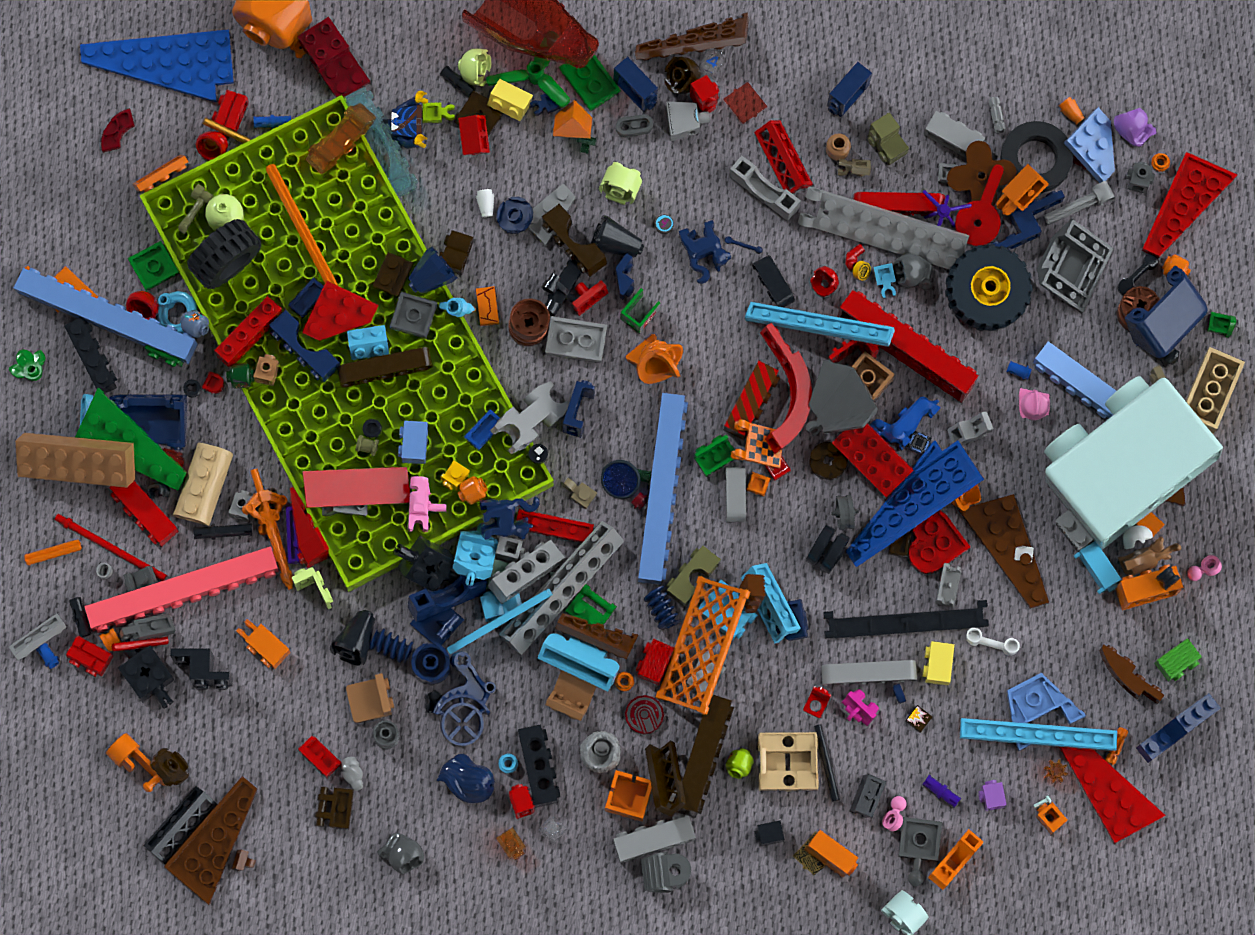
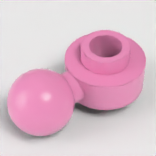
M1214 555L1207 556L1202 560L1200 567L1191 566L1187 570V576L1192 581L1200 580L1204 573L1208 576H1214L1221 571L1222 564L1218 557Z
M896 796L892 799V810L887 812L882 820L883 826L892 832L898 830L903 823V817L899 813L906 808V800L901 796Z

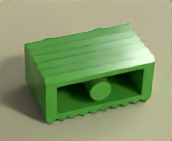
M1187 638L1156 660L1154 664L1168 682L1172 679L1177 681L1184 675V670L1187 668L1192 670L1200 664L1198 660L1202 656Z

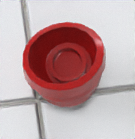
M204 132L196 140L198 153L208 161L224 154L228 148L227 137L220 132Z
M134 292L128 296L126 301L128 312H139L147 320L149 318L155 319L158 314V301L149 292Z

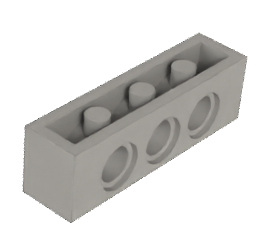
M551 540L546 543L541 542L534 548L535 551L532 553L526 552L520 557V561L517 563L511 562L505 567V571L502 573L498 571L491 576L488 588L501 604H504L561 565L565 557ZM537 558L541 559L543 563L538 562ZM522 568L527 569L529 573L524 572ZM507 578H511L514 583L509 582Z

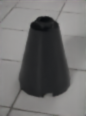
M603 214L601 219L604 221L602 224L598 223L591 243H595L603 253L623 256L627 253L632 257H636L637 254L641 255L644 248L642 239Z
M368 610L358 611L331 643L330 651L332 654L336 655L338 653L343 656L340 660L352 665L360 666L361 663L364 665L367 660L375 624L373 613Z

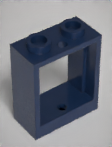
M628 56L614 67L613 80L643 112L646 109L651 110L657 104L658 87Z
M857 62L829 93L827 103L829 112L834 116L839 115L842 117L868 88L872 72Z

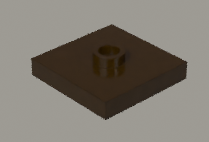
M473 91L455 118L454 123L459 125L458 118L485 115L489 137L504 113L488 106L489 99Z

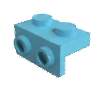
M385 325L347 331L352 360L389 354Z

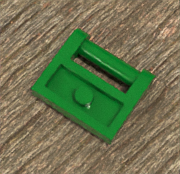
M585 584L565 612L571 616L587 620L588 624L599 623L604 625L617 606L604 600L592 591L589 585ZM586 595L607 610L604 615L582 600Z

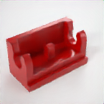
M485 115L458 118L463 155L490 153Z
M311 736L298 748L299 752L326 778L342 764L315 736Z

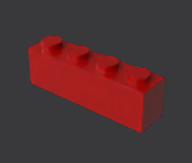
M135 481L128 487H109L112 492L110 494L112 499L116 503L121 502L125 506L122 509L129 517L133 515L137 519L135 524L142 531L144 529L147 530L150 534L147 537L154 545L158 543L162 547L179 532L171 520Z

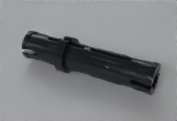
M252 523L225 526L211 524L210 527H193L194 540L204 538L216 540L219 537L252 536Z

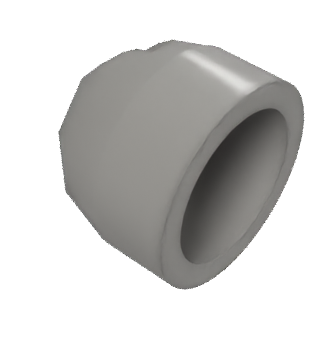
M100 563L96 568V573L102 579H108L112 576L113 569L108 563Z

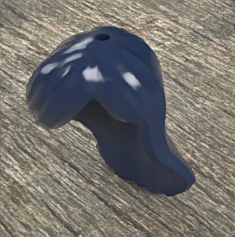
M464 753L448 760L441 768L440 775L436 779L446 783L458 799L467 803L484 802L490 798L494 791L495 779L490 769L485 766L476 765Z

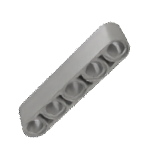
M915 660L826 664L821 666L823 686H827V684L843 686L846 683L863 685L866 682L882 684L885 681H892V683L905 682L904 680L917 681Z

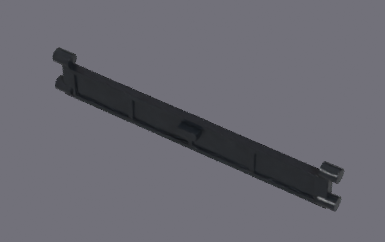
M977 600V608L833 618V611L823 612V619H828L829 631H824L825 639L989 627L988 619H983V608L988 607L987 600Z

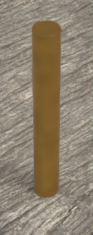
M206 117L202 122L203 125L243 144L252 140Z

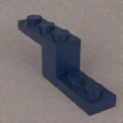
M1062 190L1058 192L1052 191L1041 200L1039 198L1034 199L1024 211L1017 208L1012 212L1010 220L1018 234L1013 233L1007 236L1006 240L1002 242L996 241L992 244H995L997 247L1004 246L1010 251L1040 237L1042 230L1033 215L1062 203L1065 198Z
M1208 693L1139 744L1136 749L1149 763L1215 714L1221 707Z

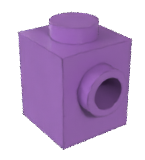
M996 780L986 781L985 785L981 787V791H978L980 803L984 802L985 811L1005 808L1006 799L1002 782L997 783Z

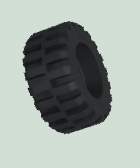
M234 219L216 229L215 232L211 233L196 247L187 261L188 268L205 288H218L231 278H234L236 274L241 272L260 251L261 241L243 220Z

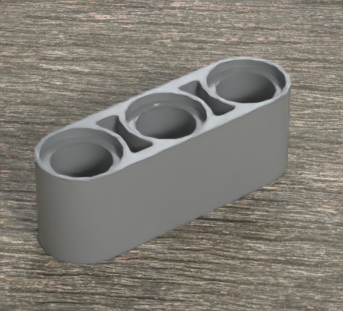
M745 467L726 468V522H746Z

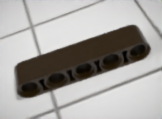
M422 347L342 364L337 367L340 386L350 387L429 370L433 367L429 348Z

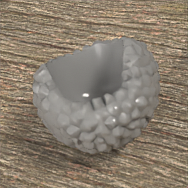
M597 731L590 734L580 745V758L586 768L597 773H604L614 769L620 762L621 753L617 737L606 731Z

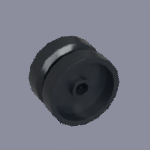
M826 524L811 548L806 562L814 566L824 557L820 570L830 574L843 556L850 537L840 533L834 542L831 541L835 535V529Z

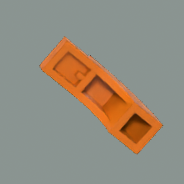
M968 829L928 878L944 890L983 844V841Z

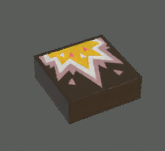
M917 705L905 721L921 733L932 719V716Z

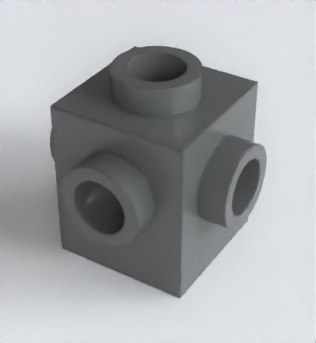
M1145 162L1134 163L1133 167L1129 168L1126 179H1129L1127 189L1146 193L1149 184L1152 185L1154 181L1153 167Z

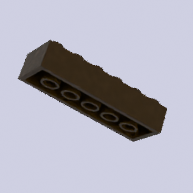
M712 695L708 706V714L702 716L682 780L686 804L677 811L678 813L696 818L697 813H702L705 803L702 797L703 795L707 796L711 781H708V777H713L717 763L713 761L714 758H719L723 745L719 742L720 739H725L728 725H725L726 721L730 722L733 713L732 700Z

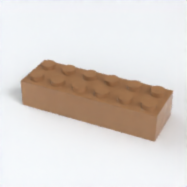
M23 433L15 441L18 477L128 487L135 480L134 443Z

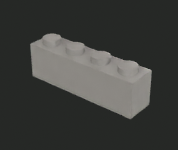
M684 814L676 815L669 822L660 820L653 823L654 826L649 828L641 826L630 834L627 831L616 834L617 838H614L613 842L619 862L624 863L695 841L696 837L689 815L685 817Z

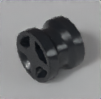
M1169 566L1155 579L1163 584V588L1167 590L1180 577L1175 575L1173 568Z

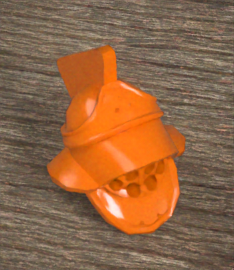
M652 334L627 354L626 359L628 362L637 365V376L642 382L653 384L672 376L680 377L677 365L682 357L683 348L680 344H667L664 341H659L656 335Z

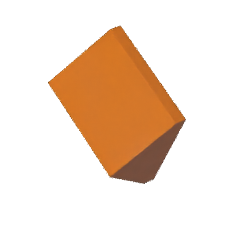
M573 100L555 115L553 136L590 139L592 117Z

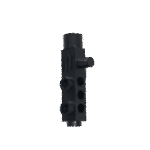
M568 259L567 266L564 267L561 274L558 276L551 273L548 280H545L541 286L548 293L545 306L550 316H556L565 300L572 303L578 299V297L570 293L581 275L574 259Z

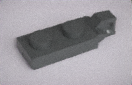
M170 614L133 620L132 623L128 624V627L121 628L119 635L121 640L133 639V641L174 634L176 630Z

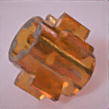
M1060 759L1056 763L1050 760V767H1044V770L1048 771L1045 778L1050 777L1052 784L1057 779L1062 783L1063 778L1061 776H1068V773L1064 772L1067 764L1062 765ZM1055 767L1058 768V772H1061L1057 776L1054 775L1053 771Z

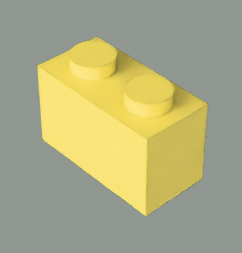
M499 79L490 93L487 105L511 118L521 121L530 106L533 95Z
M931 641L929 647L926 646L925 658H928L927 666L924 665L922 677H926L925 683L950 684L955 644Z

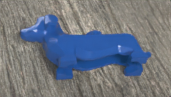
M922 396L909 409L905 407L898 414L900 419L894 424H888L883 420L875 419L870 423V426L888 443L899 444V449L902 451L911 441L909 436L916 430L922 417L928 413V417L932 418L941 408L936 405L939 403V400L930 401Z

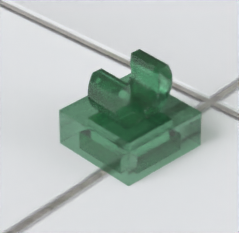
M577 138L576 142L582 143L580 152L588 154L590 145L596 146L598 138Z

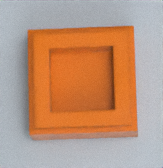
M752 472L746 491L764 497L771 478Z

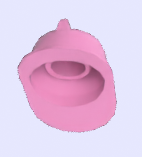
M1020 388L1019 411L1021 417L1039 420L1049 415V394Z

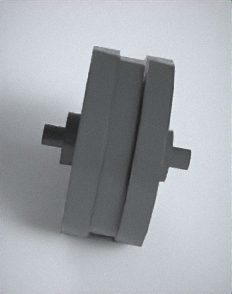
M851 495L836 496V508L831 513L836 518H840L837 520L839 530L854 529L855 527L854 516L855 513H859V510H855Z

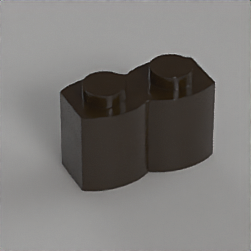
M453 230L450 235H446L444 240L446 248L444 252H440L439 256L443 257L454 273L462 275L474 238Z

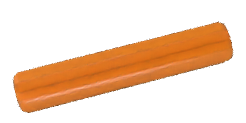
M77 539L25 554L24 559L27 565L79 551L82 547Z

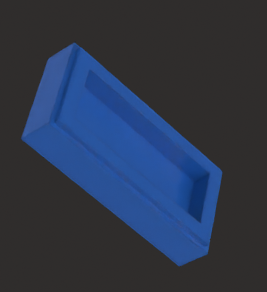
M490 409L464 436V439L479 451L494 435L490 430L495 426L500 417Z

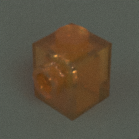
M513 827L496 838L509 860L512 858L517 860L525 854L523 851L526 850V846Z

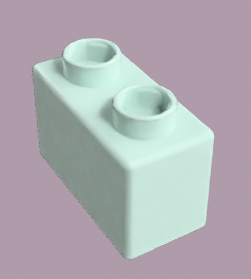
M1141 376L1133 378L1106 401L1105 406L1113 414L1112 417L1090 434L1080 424H1076L1058 436L1044 450V453L1052 462L1045 470L1046 483L1066 508L1071 510L1101 549L1111 544L1128 528L1134 526L1221 456L1223 446L1166 378H1160L1150 387Z

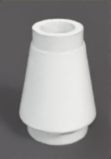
M484 189L477 191L476 199L482 218L492 217L494 206L492 190Z

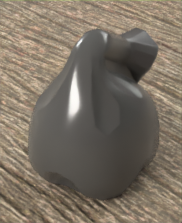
M904 254L896 259L893 263L896 282L906 288H913L918 285L923 290L931 289L930 278L933 272L931 263L915 254Z
M393 833L386 844L377 851L380 857L389 859V863L394 870L402 874L417 868L424 861V852L421 846L415 840L400 833Z

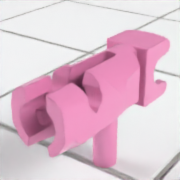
M414 476L411 477L410 488L416 491L410 493L408 531L412 532L414 524L420 523L423 532H428V511L446 512V504H431V501H429L431 492L428 478Z

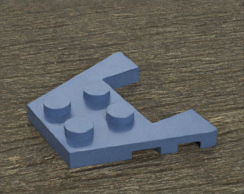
M1042 673L1006 691L1011 719L1015 723H1030L1059 707L1069 725L1086 716ZM1016 743L1018 751L1032 745Z

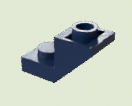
M627 253L616 267L619 296L622 300H624L625 295L630 297L635 290L633 287L634 280L626 275L634 266L632 264L633 257Z

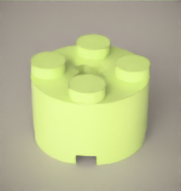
M613 162L605 172L599 186V191L601 193L604 191L606 193L605 197L609 200L623 205L626 202L632 204L642 184L641 173L636 169L630 170L618 162Z

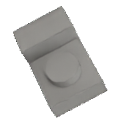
M981 412L970 420L956 423L947 431L952 443L958 440L961 445H965L986 437L987 433L994 428L988 413Z

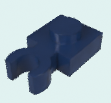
M546 94L540 95L541 101L534 100L530 102V108L534 106L539 108L534 111V116H539L545 109L548 114L561 109Z

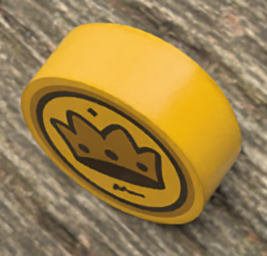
M864 261L857 262L853 268V276L861 281L866 280L871 272L870 264Z

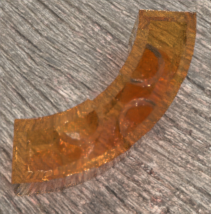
M362 103L355 106L351 105L347 108L344 118L334 130L318 144H313L308 149L309 154L305 160L322 175L337 164V160L343 154L346 156L356 146L354 142L367 133L377 117Z

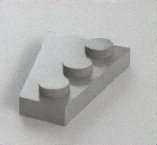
M564 184L533 208V220L528 229L545 247L553 235L546 233L543 229L542 216L559 203L568 212L576 199L574 194Z

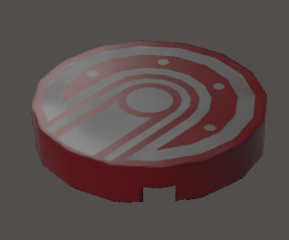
M647 695L637 696L626 707V723L636 733L643 735L651 734L658 730L663 722V707L654 697Z

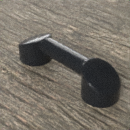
M1147 254L1143 259L1144 263L1129 278H1124L1119 282L1118 292L1125 295L1148 269L1152 270V268L1155 269L1157 267L1158 258L1152 254Z

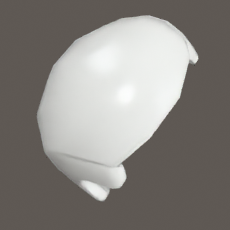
M1140 525L1128 528L1123 534L1124 549L1134 548L1137 540L1144 543L1145 540L1153 538L1152 531Z

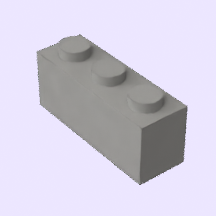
M938 111L934 113L924 132L925 136L965 158L967 147L972 142L985 140V137L979 131H972L964 123L956 122L950 119V116L946 113Z

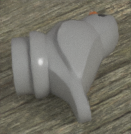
M347 757L341 762L342 775L354 791L361 790L363 788V772L359 767V762L355 757Z

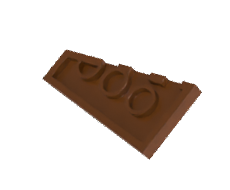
M562 613L555 629L560 630L564 634H569L582 642L592 644L598 649L606 650L626 660L638 638V634L632 633L629 636L622 634L623 630L617 628L614 631L604 628L603 624L596 623L591 625L585 619Z

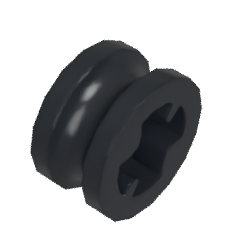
M190 379L184 383L183 390L188 397L194 398L200 394L201 386L198 381ZM189 385H191V386L197 385V387H195V388H196V391H195V392H193V391L188 392V391H187V390H189L188 386H189Z

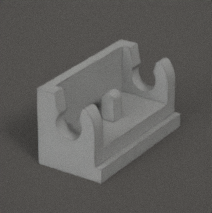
M944 563L935 604L954 608L961 575V568L959 566L954 568L950 567V564Z

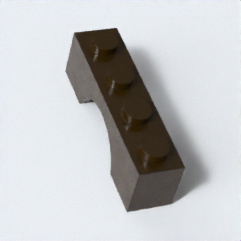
M560 203L542 216L543 229L546 233H551L554 236L555 243L566 250L565 253L570 260L574 259L581 273H586L591 277L607 265L606 256L595 243L581 245L569 237V230L573 225L572 219Z

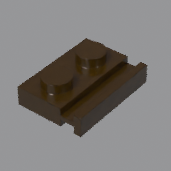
M388 252L373 283V288L399 298L414 265L413 262Z

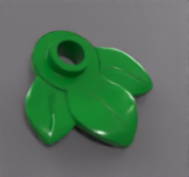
M25 349L19 350L16 355L17 364L9 367L10 373L19 379L26 377V379L31 381L39 380L43 372L42 366L45 363L44 353L41 350L34 354Z

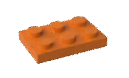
M179 155L134 182L133 186L137 191H144L145 193L154 187L153 183L157 181L161 183L170 178L169 174L173 171L178 173L185 169V164L188 163L185 155Z

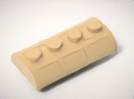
M197 443L173 517L207 526L210 525L233 453L220 447Z

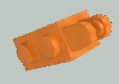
M1027 164L1002 190L1004 194L999 198L996 206L998 209H1002L1003 214L1007 216L1012 214L1017 208L1024 211L1049 183Z
M246 619L244 621L245 625L253 632L249 636L240 628L236 632L245 640L248 645L246 648L253 655L257 653L261 656L262 659L260 661L267 668L272 666L276 669L291 653L290 649L262 624L256 627Z

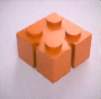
M616 770L605 811L643 822L652 790L650 780L636 776L634 783L632 782L633 775Z

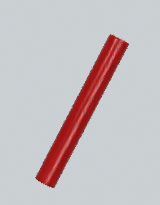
M168 637L113 643L112 650L121 651L144 648L150 645L151 647L168 645L169 640Z

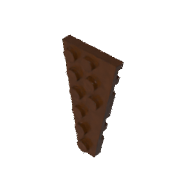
M748 12L741 14L742 18L735 20L732 17L726 18L724 22L718 25L713 22L686 30V34L677 36L676 33L672 34L664 41L655 39L638 44L635 49L636 60H649L659 56L665 58L673 54L684 55L693 51L703 52L706 49H722L726 46L738 47L746 44L749 23Z
M243 776L164 866L208 905L211 903L258 790Z

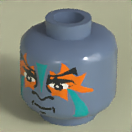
M197 310L187 311L181 317L182 330L193 338L204 336L209 331V319Z

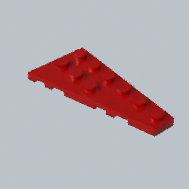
M1186 152L1141 251L1160 258L1238 174Z
M1059 747L1114 844L1166 816L1095 750Z

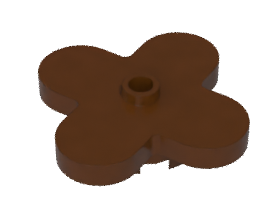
M974 141L966 150L967 164L950 169L947 174V182L953 190H970L972 201H980L993 166L999 164L1004 169L998 186L1007 185L1015 178L1016 167L1009 160L994 161L990 146L984 141ZM984 172L985 178L980 179L978 173ZM997 190L991 203L992 206H994L997 201Z

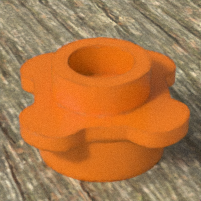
M296 39L290 45V49L295 52L296 58L300 59L306 53L303 49H299L301 45L298 39Z

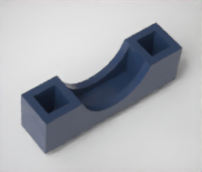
M287 310L282 312L269 325L270 335L276 341L280 339L284 343V349L289 354L294 353L298 357L296 360L303 367L307 366L311 370L310 374L317 381L320 379L324 383L337 371V367L340 366L339 361L326 349L315 352L308 351L298 343L297 337L300 325Z
M460 575L455 582L438 591L424 589L409 595L407 607L417 623L483 595L486 592L487 581L475 578L474 584L470 586V581L468 585L465 583L467 577Z

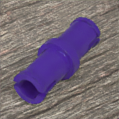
M931 775L922 784L935 793L938 799H943L953 808L961 800V797L950 791L947 785H942Z

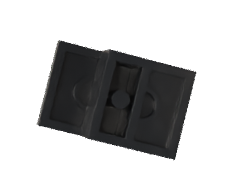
M171 648L170 656L174 663H178V666L187 667L190 663L189 680L193 686H196V689L207 690L208 686H216L218 690H227L228 686H233V678L230 672H213L214 655L210 648Z

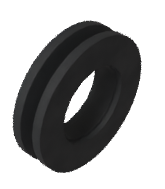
M1031 121L1017 126L1009 133L1004 141L1000 160L1011 161L1016 167L1017 175L1023 169L1018 161V151L1022 145L1030 141H1039L1048 145L1054 153L1055 164L1051 170L1040 174L1049 183L1041 192L1044 193L1055 189L1066 179L1072 166L1073 153L1064 144L1068 138L1059 128L1046 122Z

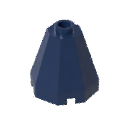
M432 246L425 251L409 276L411 281L409 286L415 293L419 291L423 294L450 284L457 279L454 271L442 256L437 255L438 252Z

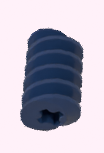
M664 586L652 590L644 597V601L649 602L647 605L648 609H653L651 615L656 616L654 621L659 623L658 629H668L682 621L681 619H674L678 613H671L675 607L668 606L671 599H664L668 594L667 592L661 593Z
M383 628L380 632L378 630L375 632L369 649L373 650L376 647L377 653L383 650L384 656L390 653V658L393 660L397 657L399 663L405 659V664L412 652L413 641L406 645V638L399 642V635L393 639L392 632H390L386 636L385 629Z

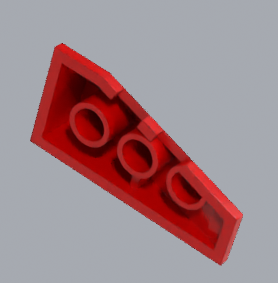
M294 487L290 488L289 495L299 552L297 557L301 564H305L306 568H309L328 559L329 547L318 527L313 528L314 523L311 515L304 513L306 510Z

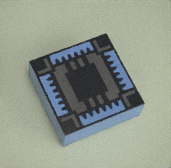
M914 431L906 449L923 455L932 438Z

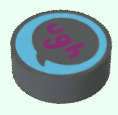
M663 214L657 217L655 228L659 233L668 234L673 230L674 221L671 216Z

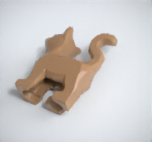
M1159 537L1149 547L1140 548L1126 556L1117 558L1123 572L1128 576H1134L1143 571L1153 569L1161 559H1170V553L1181 550L1182 546L1175 543L1165 548L1163 545L1164 538Z

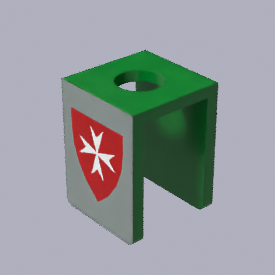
M642 288L639 289L620 314V319L639 334L661 308V303L658 301L641 323H638L628 315L643 297Z

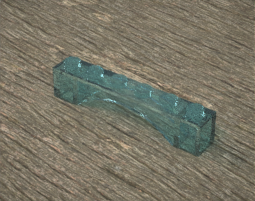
M363 87L345 96L344 100L353 116L369 125L384 143L389 158L388 180L398 198L416 190L418 181L413 173L410 174L407 169L410 167L405 157H401L399 153L401 148L398 142L392 140L390 136L392 131L389 125L384 124L381 119L384 116L381 109L375 107L373 103L375 98L370 90L367 91Z

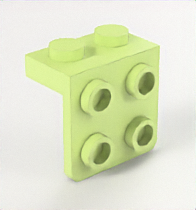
M311 567L307 570L300 569L294 573L295 576L292 577L297 591L315 583L327 608H332L330 604L333 602L328 588L323 589L322 586L325 584L319 570L315 572L314 568Z

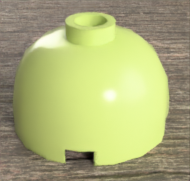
M487 49L468 50L459 60L458 70H460L462 78L468 84L484 86L487 81H483L486 70L490 72L491 56L486 53L488 52Z
M219 194L208 202L205 217L209 226L216 231V229L234 219L243 220L244 214L241 203L234 196Z

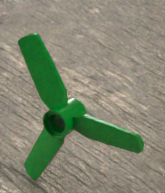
M548 31L534 57V61L527 64V70L520 69L487 76L488 86L496 85L499 79L507 83L521 82L529 79L530 83L538 85L560 108L567 106L570 102L569 96L550 75L544 73V69L549 65L560 38L559 34L554 31Z

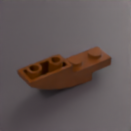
M1103 644L1099 650L1102 660L1120 686L1136 699L1143 694L1158 704L1164 697V694L1161 693L1162 690L1156 685L1146 683V679L1140 674H1133L1132 672L1136 666L1130 658L1120 656L1114 647Z

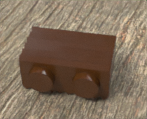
M746 574L739 589L750 591L749 598L746 599L742 610L745 613H755L759 609L766 595L764 575Z

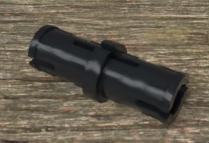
M449 66L444 67L440 72V75L448 80L453 88H457L468 98L476 90L475 87L464 81L462 76L454 72Z
M81 597L70 599L69 603L73 612L72 619L77 625L79 636L83 638L91 635L88 617L83 608Z

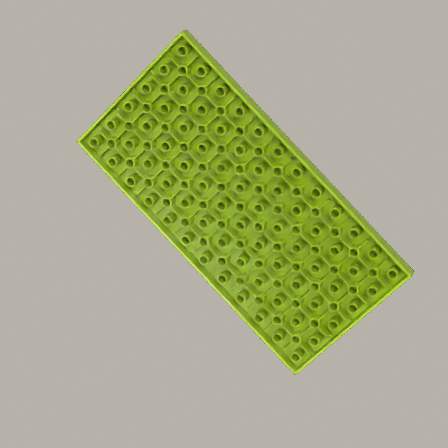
M341 95L139 196L185 285L194 298L200 313L209 319V330L218 346L268 296L282 308V312L287 310L299 322L300 330L297 341L304 349L314 352L326 349L339 361L340 365L375 358L369 357L352 360L347 331L320 341L302 333L311 311L302 319L288 307L289 303L312 278H315L323 286L325 283L266 172L268 165L275 164L338 286L379 305L371 323L351 330L385 325L389 354L422 347L429 348L433 367L429 370L350 387L340 386L337 371L324 383L320 379L317 381L310 374L311 370L307 366L303 367L296 360L298 357L294 353L289 354L284 349V343L280 339L276 341L270 335V329L236 363H248L250 368H254L255 373L259 356L264 357L265 354L272 355L279 362L274 386L255 382L252 383L251 387L241 388L291 485L302 500L306 513L311 515L314 528L318 527L329 547V556L348 592L397 568L403 558L394 555L395 547L400 550L397 547L398 544H402L410 549L418 537L422 536L437 545H441L459 536L461 532L468 531L480 523H484L482 517L483 513L487 512V510H480V501L473 505L468 504L466 501L462 502L458 495L460 489L458 491L455 489L449 490L442 485L441 475L445 474L453 461L470 470L465 480L472 476L483 479L488 491L486 492V497L482 500L507 499L512 501L514 499H523L526 501L553 487L554 480L544 463L534 464L529 459V450L534 445L533 442L523 450L511 454L508 450L513 442L511 436L506 432L501 431L494 434L479 451L464 439V436L490 409L501 418L513 406L464 316H452L446 310L439 308L440 302H447L453 298L447 285L423 294L419 291L415 293L409 286L411 282L409 276L427 249ZM198 184L214 196L219 194L234 196L243 208V221L261 241L260 251L241 272L236 274L234 278H231L228 282L215 289L205 288L189 270L187 264L190 255L196 247L211 233L215 232L209 226L205 217L207 205L204 203L185 234L178 230L179 224L196 203L191 194ZM388 252L414 264L401 292L438 303L427 339L390 329L399 298L373 288V283ZM263 366L264 370H268L270 368V366ZM369 419L379 421L382 426V433L377 438L379 440L378 449L374 457L370 453L355 451L360 435L368 439L363 434L362 427ZM404 421L428 422L426 464L402 463V457H398L399 445L403 444V438H400V426L404 427ZM407 467L409 488L411 477H427L431 492L429 495L431 504H446V512L428 511V532H423L420 523L414 524L412 532L408 531L409 503L368 505L366 516L344 513L322 516V507L306 508L302 472Z

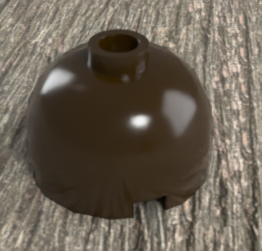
M673 57L665 68L667 79L664 78L667 89L673 93H690L691 83L701 78L698 64L687 57Z

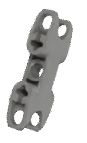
M551 381L538 386L523 399L528 404L525 410L519 413L512 407L490 430L493 434L502 431L511 436L513 444L508 450L511 454L523 450L539 436L534 428L542 421L550 428L568 409L569 401L560 404L553 401L550 397L549 391L554 386Z

